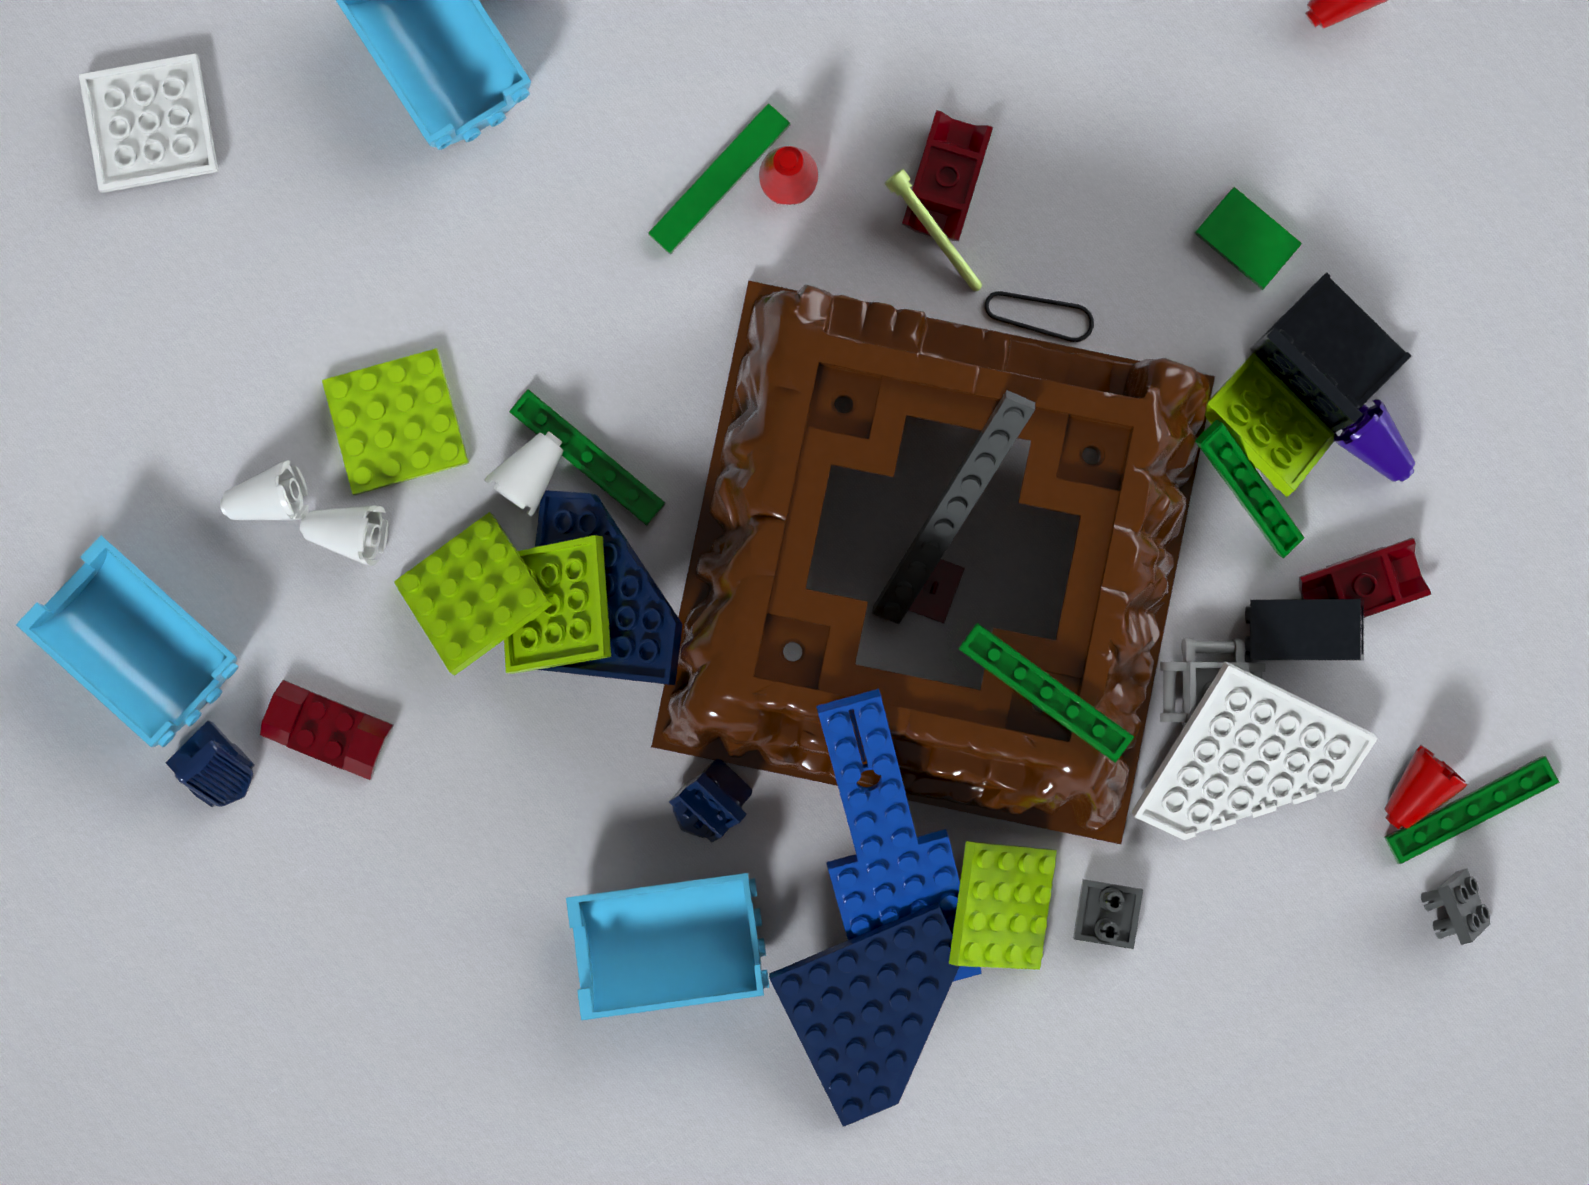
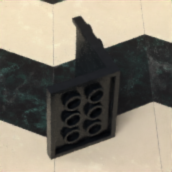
M1326 272L1250 350L1335 433L1354 424L1363 415L1359 409L1412 355L1409 352H1405Z

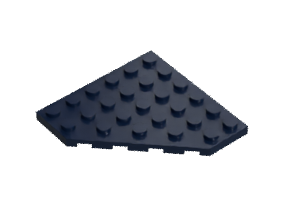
M545 490L540 501L535 547L594 535L603 536L611 657L538 670L676 685L683 624L599 497L592 493Z
M938 902L769 973V979L843 1127L899 1104L959 969V966L949 964L953 933Z

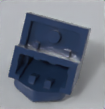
M209 720L165 762L175 773L178 781L210 807L214 805L223 807L244 798L253 779V771L251 769L255 766L236 744L231 743L220 729Z
M716 759L700 775L687 782L670 799L669 803L673 806L674 815L682 831L701 838H707L712 843L722 838L729 828L739 824L747 815L742 806L752 795V789L721 759Z

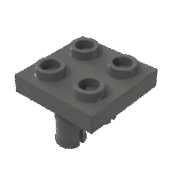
M1468 868L1456 871L1436 890L1421 894L1422 903L1428 901V904L1424 905L1427 911L1445 906L1449 915L1447 918L1433 921L1434 931L1440 929V932L1435 933L1437 938L1442 939L1457 934L1461 945L1473 942L1491 924L1489 910L1485 904H1482L1478 895L1477 881L1473 876H1470Z
M1082 879L1073 939L1134 949L1143 889Z

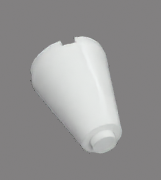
M549 431L546 435L538 433L488 474L484 481L487 484H490L492 480L496 482L493 487L496 491L518 508L524 509L527 506L529 509L526 513L532 517L564 451L559 447L562 441Z
M287 460L232 487L223 493V498L220 500L223 514L231 520H300L305 518L308 513V504L303 505V496H307L308 492L301 471L296 465L290 466L291 461Z
M375 505L309 511L306 517L301 520L300 531L303 533L304 538L312 543L364 565L373 566L379 561L374 559L377 553H383L386 546L388 520L382 519L381 512L386 513L385 509Z

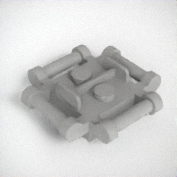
M1183 638L1181 644L1183 662H1160V671H1163V713H1160V722H1183L1184 728L1224 662H1195V653L1231 654L1232 662L1228 663L1261 679L1262 672H1265V663L1245 662V644L1243 639H1232L1231 642L1195 641L1193 638ZM1175 671H1183V713H1175Z

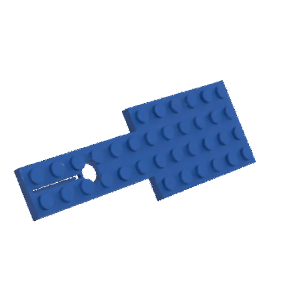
M879 689L816 706L856 852L854 855L826 862L847 939L850 940L937 902L953 933L960 881L949 836L946 829L919 837L916 836ZM874 770L876 774L881 775V778L877 784L871 787H863L857 783L861 778L862 772ZM959 966L953 982L982 974L981 967Z

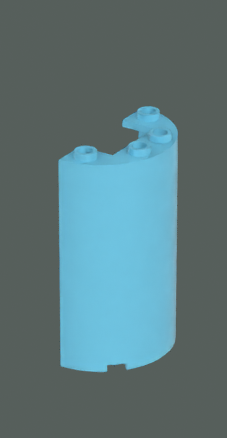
M336 0L431 147H437L438 150H442L461 140L466 142L473 141L481 134L480 131L489 125L495 127L506 119L505 113L530 95L528 91L531 85L530 78L479 0Z
M101 535L80 557L85 562L82 567L45 605L37 602L20 619L16 626L150 747L160 745L163 748L175 737V733L185 724L190 727L201 717L202 713L200 710L207 702L212 704L220 697L223 692L220 687L239 667L236 665L237 657Z
M748 873L567 897L569 927L573 928L580 988L577 992L581 1020L764 996V988H770L768 971L762 970L761 957L766 956L764 938L758 939L757 927L762 926L760 908L754 909L752 897L757 896L755 878L749 879Z

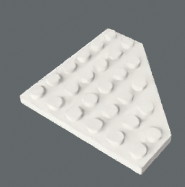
M1225 661L1133 808L1132 814L1137 819L1178 838L1187 840L1196 837L1195 833L1211 828L1215 831L1236 824V820L1251 815L1255 818L1277 811L1276 807L1291 802L1295 805L1317 798L1316 794L1333 790L1335 792L1345 789L1378 738L1373 733Z

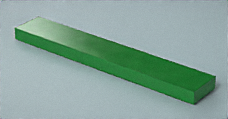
M768 103L649 231L648 235L671 255L788 129L790 122Z
M529 389L509 411L536 435L538 433L546 435L549 431L560 439L562 444L559 447L564 450L562 456L646 526L666 504L660 497Z
M1216 419L1195 442L1275 552L1284 559L1305 537L1225 425Z
M976 623L958 648L1114 763L1117 762L1133 740V735L979 623Z
M1541 756L1428 814L1410 828L1402 827L1384 838L1397 863L1402 864L1560 782L1547 757Z

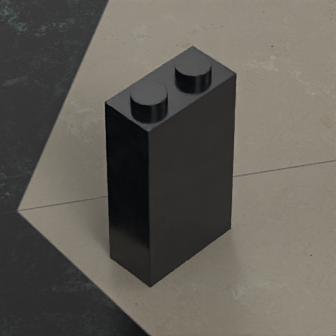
M1362 599L1250 600V606L1245 608V622L1250 624V636L1245 638V652L1250 654V660L1364 661V600Z

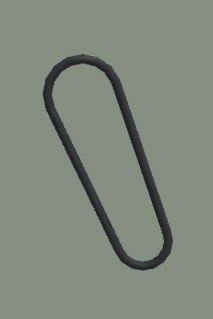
M1003 291L991 293L985 301V311L992 319L1070 342L1085 340L1091 335L1094 328V319L1091 312L1079 304ZM995 296H1006L1080 309L1088 315L1090 320L1089 329L1081 337H1068L996 316L990 311L989 302Z

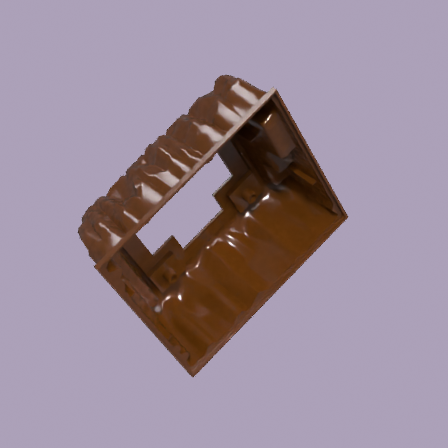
M748 280L678 616L683 625L676 685L664 684L651 747L710 760L721 759L725 763L838 786L816 706L879 689L907 800L1121 844L1200 454V447L1195 440L1205 429L1207 419L1205 413L1208 401L1211 399L1215 376L1202 374L1193 367L1167 358L1138 361L926 317L923 311L897 310L889 304L864 302L845 295H832L830 292L810 285H804L797 291ZM1006 390L1035 402V411L1018 436V439L1031 441L1018 503L1080 516L1056 640L993 628L992 634L1134 736L1116 763L1044 711L1037 712L1033 708L1032 702L986 669H984L981 688L977 690L855 664L868 602L806 589L831 465L894 478L906 416L982 431ZM848 398L852 402L853 408L848 413H840L834 405L836 400ZM1092 448L1097 452L1098 461L1096 464H1088L1084 461L1082 457L1084 449ZM789 643H797L802 649V655L796 661L787 660L783 654L784 647ZM867 770L861 773V778L857 783L863 787H871L879 782L881 775L876 774L874 770Z

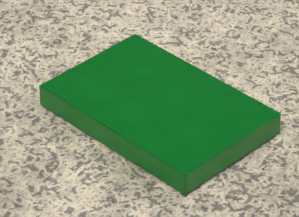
M1235 187L1230 190L1195 232L1200 239L1261 290L1269 284L1302 245L1298 239Z

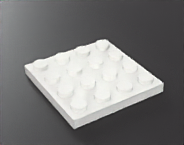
M196 53L79 74L98 190L101 193L219 172L199 56Z

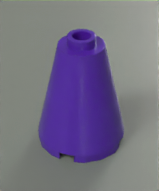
M1378 399L1372 400L1375 405L1368 408L1364 404L1359 409L1363 415L1354 424L1341 429L1342 433L1340 436L1335 433L1334 441L1392 482L1398 480L1403 482L1414 473L1415 460L1384 403Z

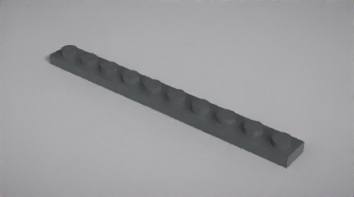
M1006 390L873 605L872 614L900 624L1035 411V402Z

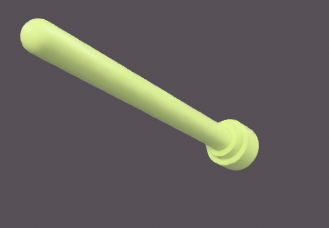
M901 169L884 184L891 193L895 192L897 196H902L971 290L979 291L982 283L910 187L912 185L909 182L911 178L904 169Z

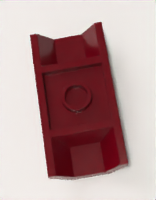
M936 110L912 191L950 241H959L993 127L988 125H972L952 119L942 111ZM907 205L902 225L914 232L932 237Z
M1414 538L1365 552L1299 577V591L1302 599L1364 600V618L1429 596L1431 591L1423 579L1417 563Z
M282 680L273 693L263 717L260 736L339 769L372 780L376 762L394 725Z

